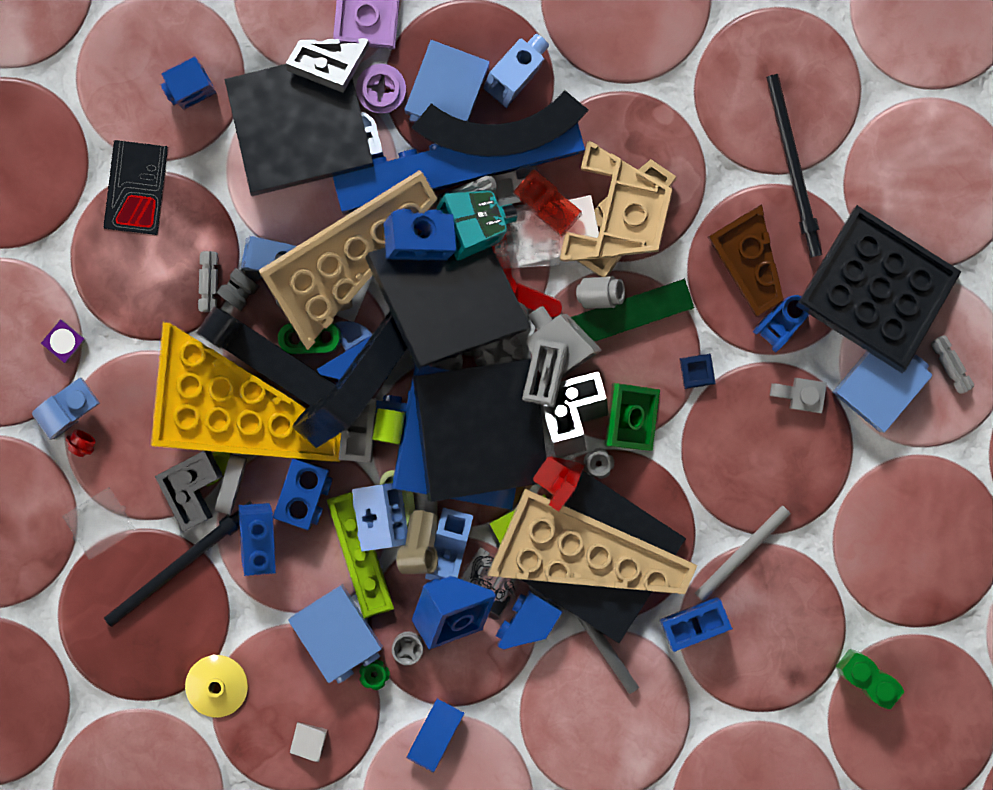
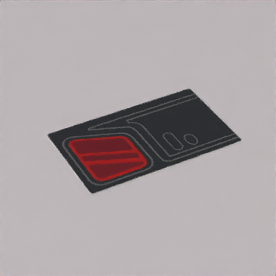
M114 140L104 229L157 235L168 151L167 146Z

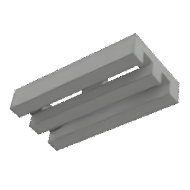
M536 338L522 400L555 407L569 347L567 344ZM543 347H547L548 350L537 396L532 394ZM555 349H557L558 355L555 363L548 398H545V392L548 384Z

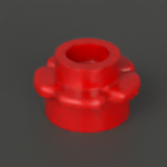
M75 429L71 436L68 435L66 437V442L69 445L68 450L72 454L84 457L94 452L93 447L96 440L90 434Z

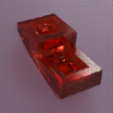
M534 169L513 191V194L560 237H563L582 216V211L561 195L557 187Z

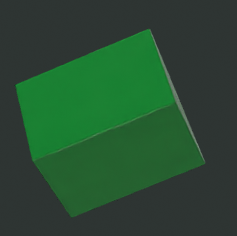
M619 383L612 384L605 437L606 446L653 451L660 389Z

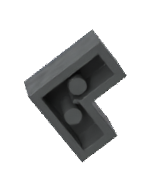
M599 372L561 381L555 407L541 405L557 458L587 451L581 423L609 415L607 398ZM547 385L545 398H548L550 385Z

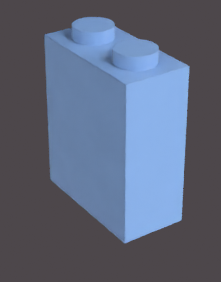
M430 40L405 107V114L410 116L409 121L415 123L432 103L445 113L469 122L489 69L490 61Z
M866 351L832 393L878 432L885 433L933 374L927 370L929 365L917 355H914L907 369L901 373Z
M343 584L288 619L328 683L336 679L339 684L354 674L352 671L353 667L361 662L365 667L380 657L378 651L382 649V644Z

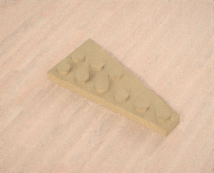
M420 170L258 270L307 350L315 343L314 339L324 328L327 329L334 321L333 317L344 304H348L373 275L365 257L369 252L385 248L384 222L390 214L398 209H410L412 213H424L437 200L431 186Z
M524 489L487 576L686 594L697 565L565 506L558 512L549 506V499Z

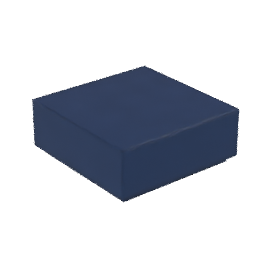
M711 353L679 359L684 389L716 384Z

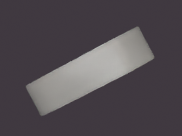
M231 454L217 498L215 511L231 515L247 458Z

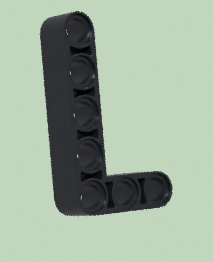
M214 306L196 332L211 344L228 351L310 406L329 394L336 385L218 307Z
M390 311L332 391L309 406L294 422L292 428L315 448L340 434L356 421L407 350L405 341Z

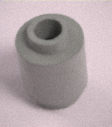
M613 276L583 278L581 284L577 286L576 297L585 309L615 308L617 304L624 302L625 287L621 279H615Z

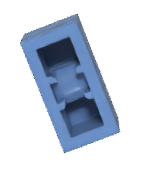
M392 483L352 489L353 507L358 526L357 535L361 551L405 545L408 528L402 490L392 488Z

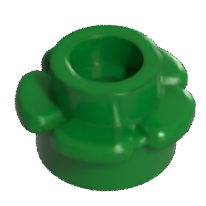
M378 659L365 667L362 664L359 669L361 684L365 688H372L373 690L383 688L385 681L390 676L389 669ZM376 672L377 676L372 677L371 673Z

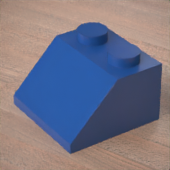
M453 576L441 580L433 579L423 586L411 621L430 650L483 630L496 594L490 589Z

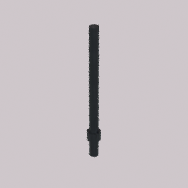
M770 75L766 79L801 217V222H798L801 235L805 234L810 258L821 256L823 254L817 231L820 229L817 218H813L779 75Z
M249 501V502H247L245 505H249V504H253V503H252L251 501ZM239 510L232 515H226L219 521V526L104 617L106 623L113 627L227 534L231 536L239 530Z

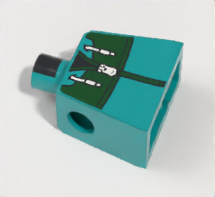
M491 191L444 194L437 206V210H441L443 214L454 215L456 240L454 255L456 260H461L499 243L507 232L506 224L517 221V212L514 205L499 206L494 193Z

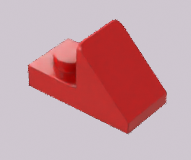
M549 456L533 477V480L552 494L549 506L558 512L561 510L575 490L584 465Z

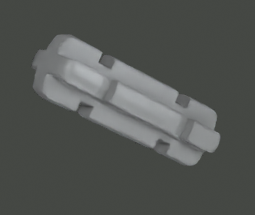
M484 176L477 179V181L469 182L452 189V191L440 194L438 200L440 202L444 194L494 192L497 189V185L493 176Z
M203 251L200 253L202 269H199V294H202V298L198 299V309L201 312H210L214 306L217 307V299H214V295H217L218 269H215V265H218V253Z
M945 335L940 336L931 342V347L936 354L939 353L940 357L938 359L949 378L954 379L953 385L957 392L963 394L974 387V383L969 375L966 376V369L955 350H951L950 347L952 345Z

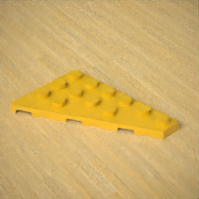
M163 322L151 446L340 462L341 433L315 448L292 428L297 418L306 410L305 407L173 324Z

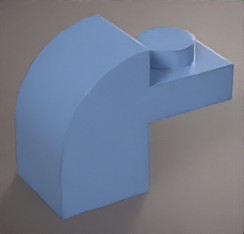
M79 378L55 396L45 400L31 414L48 438L54 440L78 423L80 417L99 405L100 402L83 378Z
M443 508L434 543L438 555L437 569L432 574H426L425 579L441 580L449 576L458 578L474 515Z

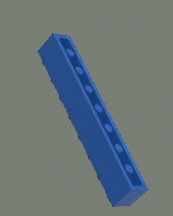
M577 123L555 140L522 154L505 157L470 156L431 144L429 145V151L417 153L416 149L398 153V159L387 161L386 157L372 159L374 167L333 176L341 212L347 214L355 211L419 170L424 174L432 190L437 191L477 181V179L484 176H493L583 154L585 147L579 124Z

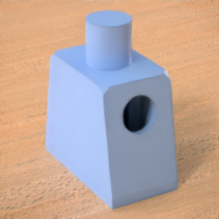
M535 34L528 43L520 38L490 71L483 89L507 108L540 69L544 61L542 54L549 47L548 42L538 34Z

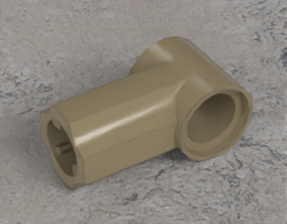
M415 510L410 514L405 546L399 548L396 559L398 570L402 574H432L437 569L438 555L434 543L439 517L435 513Z

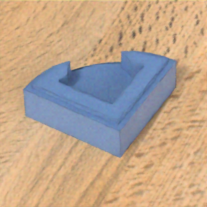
M351 321L334 323L341 331V344L346 351L372 336V333L359 323Z

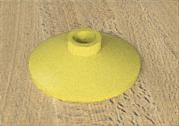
M223 655L207 656L199 660L190 669L185 683L186 695L190 704L199 713L208 717H224L235 712L243 704L248 691L247 676L243 668L232 658ZM212 682L220 684L221 691L219 693H213L210 690Z

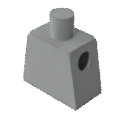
M541 306L528 315L537 329L535 333L526 339L527 346L532 355L536 338L563 343L569 346L562 378L601 351L599 346L567 314H560L552 319L544 306ZM543 347L538 368L541 376L548 350L547 347ZM555 349L547 385H550L558 355L557 349Z

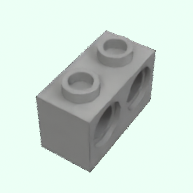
M371 399L356 421L341 432L339 460L372 462L374 448L372 436L377 414L375 413L377 400Z

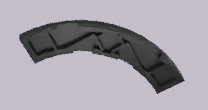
M564 90L551 104L527 118L504 124H478L453 117L431 103L411 128L434 144L470 156L505 157L535 150L555 140L575 126L589 109Z

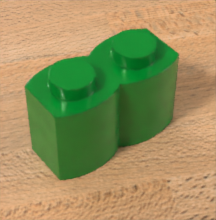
M849 649L836 665L838 672L844 679L862 689L869 699L885 709H892L904 694L903 687L895 678L879 670L870 658L856 650Z

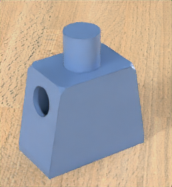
M249 236L245 241L240 269L259 272L258 270L273 262L277 254L284 255L297 246Z

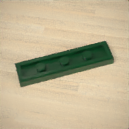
M682 279L625 298L624 302L617 304L615 308H596L571 318L596 342L695 307L686 281Z

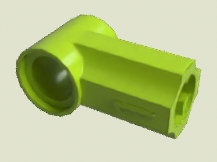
M377 408L372 440L400 445L406 413Z

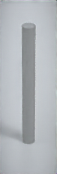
M782 505L695 594L704 602L791 513Z

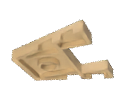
M587 141L581 165L582 171L611 176L612 181L598 238L566 232L559 258L560 261L569 262L659 252L673 189L643 171L632 167L614 154L608 153L597 144Z

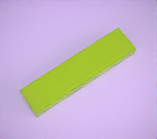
M349 492L327 499L364 619L393 610L394 606L376 550L361 551L357 535L356 513L353 507V493Z

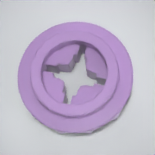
M375 64L366 68L360 74L356 84V93L365 109L376 114L391 113L401 105L406 94V84L403 76L396 68L387 64ZM382 76H384L385 86L390 88V90H394V92L384 93L381 102H378L377 92L368 87L378 86Z

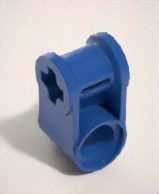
M799 295L786 297L752 331L755 335L760 334L773 346L772 350L775 353L785 345L796 329L809 316L805 311H802L798 318H792L787 313V305L792 300L799 301L801 298ZM768 327H770L778 335V337L773 332H771Z

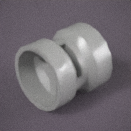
M411 631L400 633L392 645L394 659L402 665L417 663L424 649L421 637Z

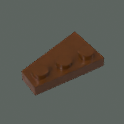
M762 204L708 236L709 241L756 317L784 300L776 263H774L771 250V241L765 224Z

